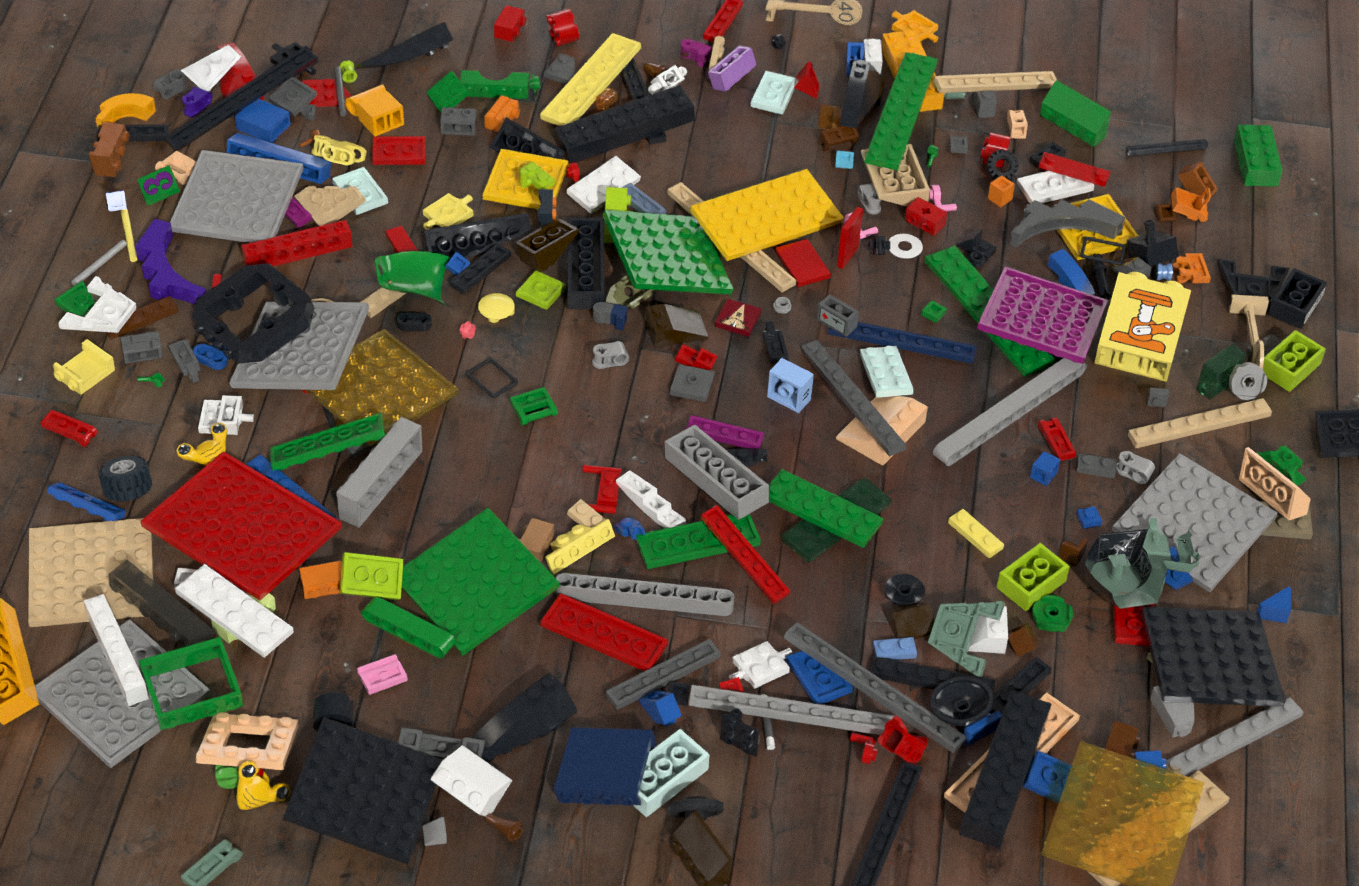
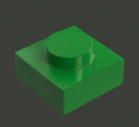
M931 300L922 310L921 316L937 323L946 314L947 308Z

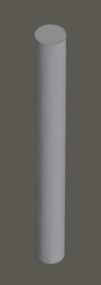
M121 240L74 278L72 284L75 286L84 281L127 246L126 241Z

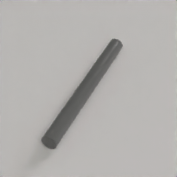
M335 67L339 112L341 116H345L347 112L341 68Z

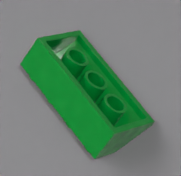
M1056 80L1042 102L1040 116L1094 147L1106 138L1111 111Z

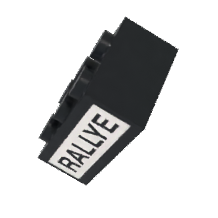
M1294 268L1273 298L1268 315L1302 329L1322 299L1327 282Z

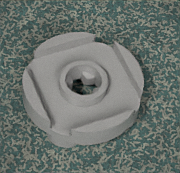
M1251 362L1237 364L1229 378L1230 390L1243 400L1256 398L1255 396L1262 393L1267 385V376L1263 369ZM1249 377L1252 382H1248V385H1246L1244 381Z

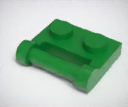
M545 387L510 397V404L519 418L521 426L528 425V422L550 415L551 417L558 415L557 408ZM547 406V409L525 415L527 412Z

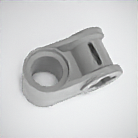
M873 183L858 185V198L866 212L878 214L881 211V199L878 198Z
M620 341L598 344L593 348L594 358L592 365L595 368L604 369L607 367L623 366L629 361L626 348Z
M1130 451L1120 453L1119 462L1116 466V472L1119 475L1132 479L1139 484H1146L1155 469L1152 461L1135 455Z

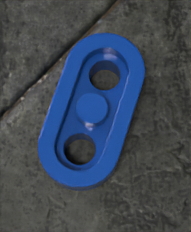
M199 344L193 349L198 362L212 369L220 370L228 364V360L223 352H219L208 344Z

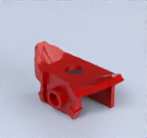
M894 716L884 725L885 731L882 735H879L877 741L891 753H895L906 762L915 765L921 759L922 753L928 745V738L910 735L901 718Z

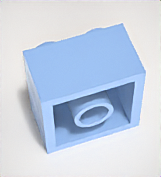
M781 358L770 370L767 397L800 413L811 400L814 374Z

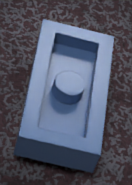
M913 637L873 641L875 657L890 660L913 659L917 657Z

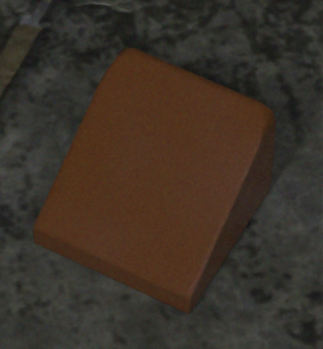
M1159 204L1154 207L1159 222L1176 221V213L1172 211V204Z

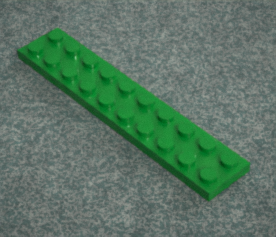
M905 52L864 163L899 170L938 63L937 58Z
M956 246L925 256L924 262L973 319L979 323L994 289ZM986 333L1023 377L1055 364V359L1048 352L1039 351L1036 348Z

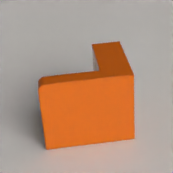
M1000 176L990 183L988 199L999 207L1004 206L1012 200L1015 184L1004 176Z

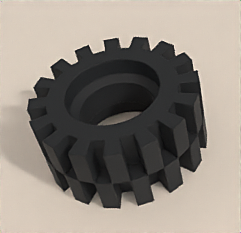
M996 150L991 154L986 164V170L989 172L988 175L992 176L993 180L1000 176L1011 180L1018 170V158H1015V154L1010 153V150ZM998 160H1006L1009 164V169L1005 172L998 171L996 168Z

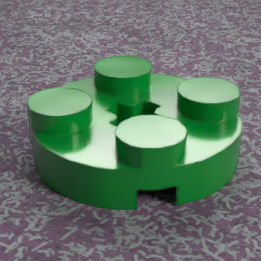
M1043 596L1041 600L1036 601L1033 605L1032 618L1035 626L1040 630L1051 632L1066 631L1073 617L1071 605L1069 604L1068 606L1064 602L1065 599L1059 596ZM1050 611H1053L1055 616L1050 615Z

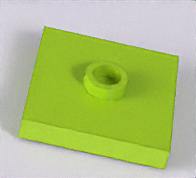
M535 270L516 291V297L548 310L566 289V283Z

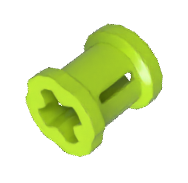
M343 61L339 65L341 73H343V80L347 83L354 82L357 79V73L354 70L353 62Z

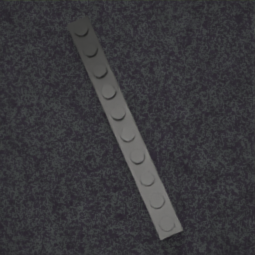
M815 340L802 345L801 352L890 457L906 450V443L820 342Z
M796 622L785 633L784 639L950 752L954 753L964 743L966 736L939 720L935 715Z

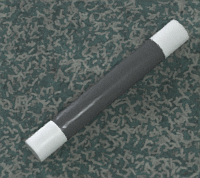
M762 717L767 749H775L771 718Z

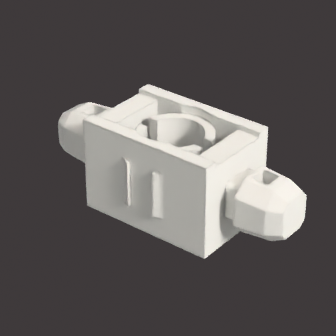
M674 65L651 81L652 85L648 88V91L651 94H655L677 86L685 79L683 76L686 75L687 70L685 67L677 68Z

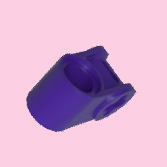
M193 87L182 98V102L185 104V116H197L211 103L212 93L199 87Z

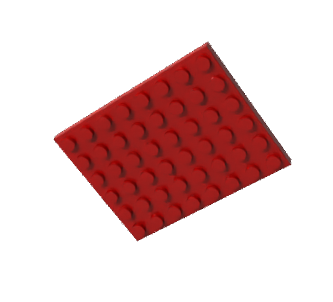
M224 451L141 520L143 528L200 564L207 565L223 578L259 601L342 528V523Z

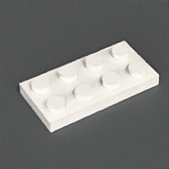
M615 156L569 187L567 194L590 214H593L606 204V187L622 188L629 183L635 185L640 181L641 176Z
M1052 171L1017 178L1016 182L1030 204L1034 200L1046 203L1094 191V184Z

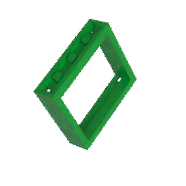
M221 637L139 660L141 675L146 684L147 693L160 731L188 722L191 723L208 716H215L220 712L235 710L243 706L242 694ZM219 657L231 690L230 694L162 713L150 677Z

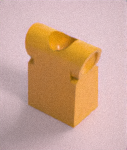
M383 84L345 100L348 111L352 115L358 116L362 124L374 137L404 125L403 106L386 91Z

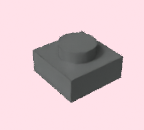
M950 136V153H967V137Z
M1150 388L1147 406L1166 407L1169 389Z

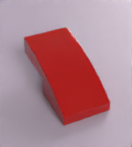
M683 344L674 361L686 366L711 371L718 356L703 348L698 352Z

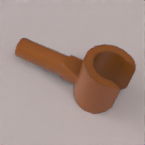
M319 130L312 131L311 138L300 143L299 147L302 148L310 143H314V136L320 135Z

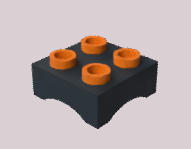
M539 189L541 206L538 209V219L541 222L540 228L556 219V209H553V207L556 208V197H553V189Z

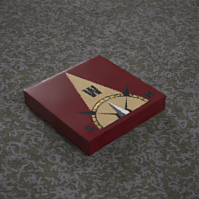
M727 298L715 321V327L749 337L761 315L762 308Z

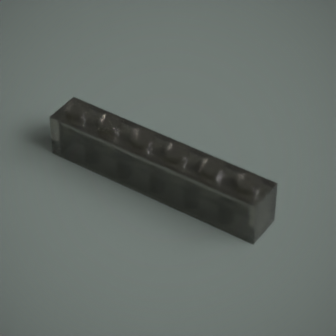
M126 559L109 573L110 588L114 592L120 593L128 604H133L137 607L143 616H148L154 621V624L159 629L165 630L173 641H178L184 647L216 638V631L129 560Z

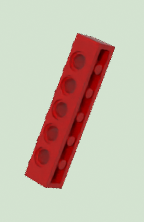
M338 221L241 245L242 258L245 266L267 263L277 266L351 248L352 235L347 221Z

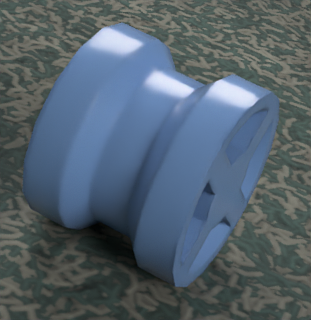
M1156 264L1155 280L1165 279L1166 281H1171L1173 273L1172 264Z

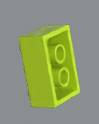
M1295 330L1264 357L1263 371L1268 379L1291 392L1321 364L1326 348Z
M1039 543L999 573L997 589L1024 611H1027L1033 607L1036 601L1038 602L1043 596L1049 595L1066 582L1070 566L1043 544Z

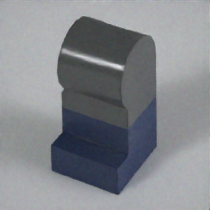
M606 302L594 304L593 320L596 323L616 325L617 330L623 331L628 318L627 306Z

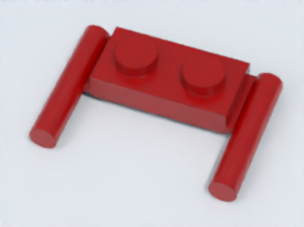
M583 465V472L601 474L597 504L588 505L596 512L616 514L619 486L616 484V480L621 477L622 468Z

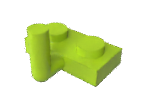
M533 161L519 169L520 186L522 188L532 184L539 190L549 189L555 185V179Z

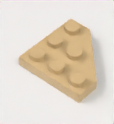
M308 186L294 196L296 201L312 215V219L318 226L337 222L366 201L365 197L355 186H348V188H339V186L316 188L315 186Z

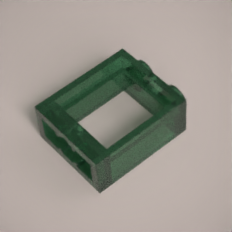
M1231 344L1206 361L1202 366L1196 390L1211 400L1227 389L1233 368L1237 364H1243L1247 354L1234 344Z

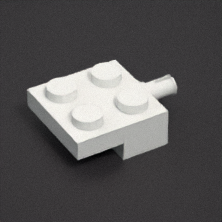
M223 395L222 400H204L198 427L199 433L211 434V426L216 423H222L227 427V434L238 435L241 422H253L254 414H242V396Z

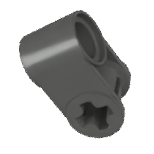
M179 69L173 70L157 78L153 82L152 87L156 92L160 93L163 99H169L186 90L185 74Z

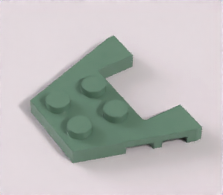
M1003 601L974 604H940L928 643L973 675L982 677L987 661L967 655L979 616L1000 621L1005 603Z

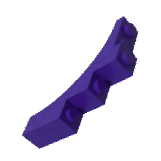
M154 219L135 246L137 260L144 262L142 265L144 279L151 281L149 283L150 296L157 300L170 296V298L196 304L197 299L206 294V288L192 284L173 270L166 258L167 248L173 237L171 223Z

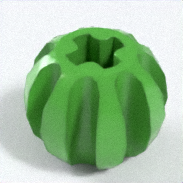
M216 765L215 777L220 787L225 789L238 787L239 766Z

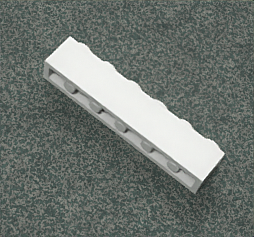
M104 594L84 600L87 618L127 705L131 706L148 700L146 684Z

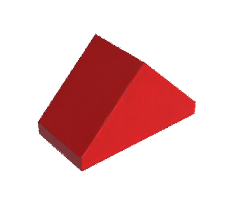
M807 62L796 76L794 88L811 97L818 98L820 85L812 63Z

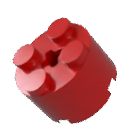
M564 9L546 16L547 22L551 27L548 28L550 37H554L556 47L579 39V30L577 25L574 24L573 20L575 18L570 9Z

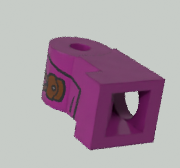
M684 39L681 41L680 54L683 58L696 61L697 65L703 68L711 59V47L698 41Z

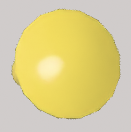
M492 293L480 300L478 309L490 322L496 323L500 319L514 314L515 303L507 295Z

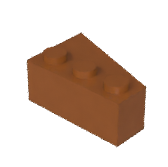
M104 122L98 134L100 140L94 143L96 148L94 152L90 151L89 157L95 175L116 177L117 172L121 169V158L125 155V143L129 141V132H127L124 124Z

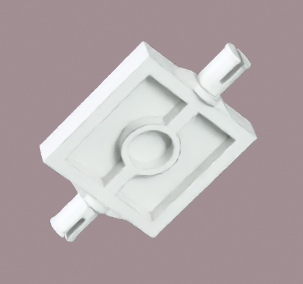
M768 641L733 656V664L738 668V672L729 675V679L743 678L754 689L789 673V666L783 659L792 655V650L787 648L777 652Z

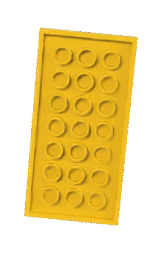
M807 169L691 205L690 208L691 213L726 261L843 223L844 220L842 214Z

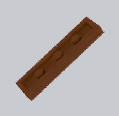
M170 296L136 309L118 333H105L110 340L178 313V307Z

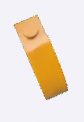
M136 93L121 94L109 98L100 105L101 113L96 117L97 129L98 125H103L104 122L114 123L123 117H136L147 121L156 111L154 98Z

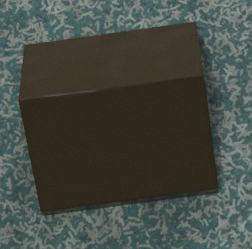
M920 601L914 605L898 606L883 611L896 639L908 637L917 639L931 635L934 625L931 603Z

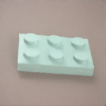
M765 71L751 101V107L783 115L795 90L796 78Z
M364 167L332 178L334 186H339V188L355 186L365 197L366 201L353 210L356 215L388 204L387 196Z

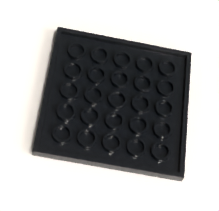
M1163 607L1141 608L1140 613L1163 702L1284 707L1285 697L1259 612Z
M323 717L283 820L408 865L436 783L431 778L443 760Z

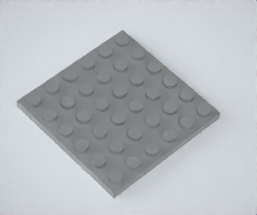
M202 150L170 221L172 232L248 243L276 237L304 169L303 164Z
M266 302L251 336L260 330L261 321L268 317L277 318L291 307L288 304L279 306L276 302ZM312 302L315 309L310 327L265 360L238 364L229 383L231 388L335 390L368 313V303Z
M1179 453L1113 525L1112 531L1124 532L1148 529L1150 518H1157V526L1161 533L1167 537L1169 548L1174 546L1179 554L1177 538L1188 533L1189 529L1193 535L1191 537L1193 550L1199 553L1200 559L1199 565L1192 569L1189 574L1194 583L1211 592L1277 517V512Z
M130 619L119 626L139 671V660L166 653L160 645ZM99 642L35 685L39 703L109 768H112L161 732L149 695L148 700L131 706L127 705ZM185 667L150 677L162 713L199 703L211 695L210 689Z

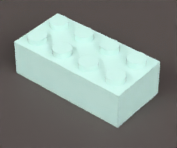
M679 729L649 752L638 794L641 805L633 806L645 817H648L706 772L709 768L710 755Z

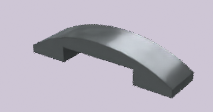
M402 728L398 744L444 760L462 745L482 758L485 740L467 737L461 740L424 734L422 730Z

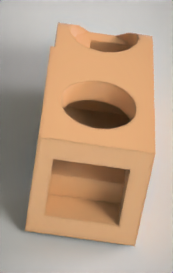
M1008 110L1007 122L1010 128L1011 139L1026 138L1028 123L1023 110Z

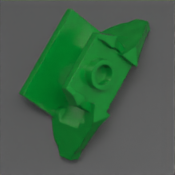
M1280 446L1276 452L1264 451L1256 453L1295 485L1299 486L1306 481V478L1297 471L1301 469L1303 461L1287 446Z

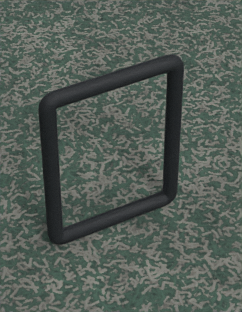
M1084 237L1080 256L1086 259L1121 265L1126 246L1121 243ZM1087 240L1122 247L1119 262L1084 255Z
M488 358L466 372V376L492 398H496L518 384V380L492 358ZM489 362L493 363L514 381L495 394L470 375Z

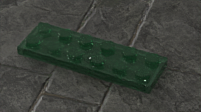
M865 477L838 495L876 515L892 503V499ZM805 519L781 535V540L808 563L843 539Z

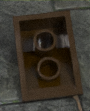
M560 218L555 219L515 242L520 261L539 272L548 269L549 266L558 260L578 234V228Z
M668 304L646 306V324L655 348L708 339V334L699 311Z

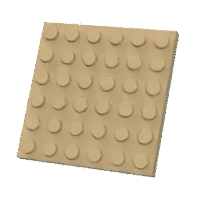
M144 518L29 528V627L89 622L84 600L104 594L115 619L155 615L152 533L141 526V520Z

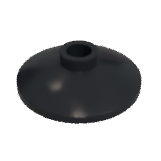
M898 574L886 582L885 594L891 602L900 606L917 604L923 599L925 587L915 576Z

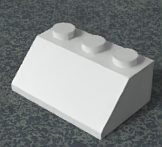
M463 745L441 762L431 778L437 785L483 816H486L488 813L492 814L512 782L509 777Z

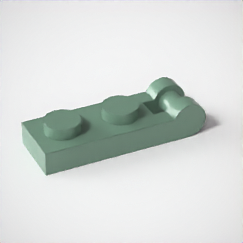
M225 839L181 875V880L187 886H206L232 863L239 861L243 853L238 848L234 849L232 843Z

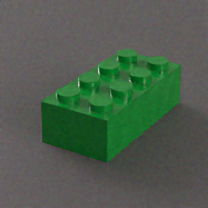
M1238 125L1234 143L1244 186L1278 187L1283 171L1272 125Z

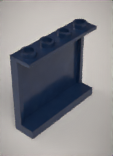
M571 728L554 787L558 801L565 804L641 805L638 794L650 750H653L657 745L653 731Z

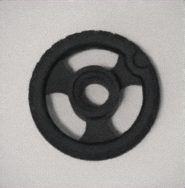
M690 796L668 805V815L686 820L692 812L697 810L703 820H707V817L721 814L724 811V804L719 800L706 799L704 796Z

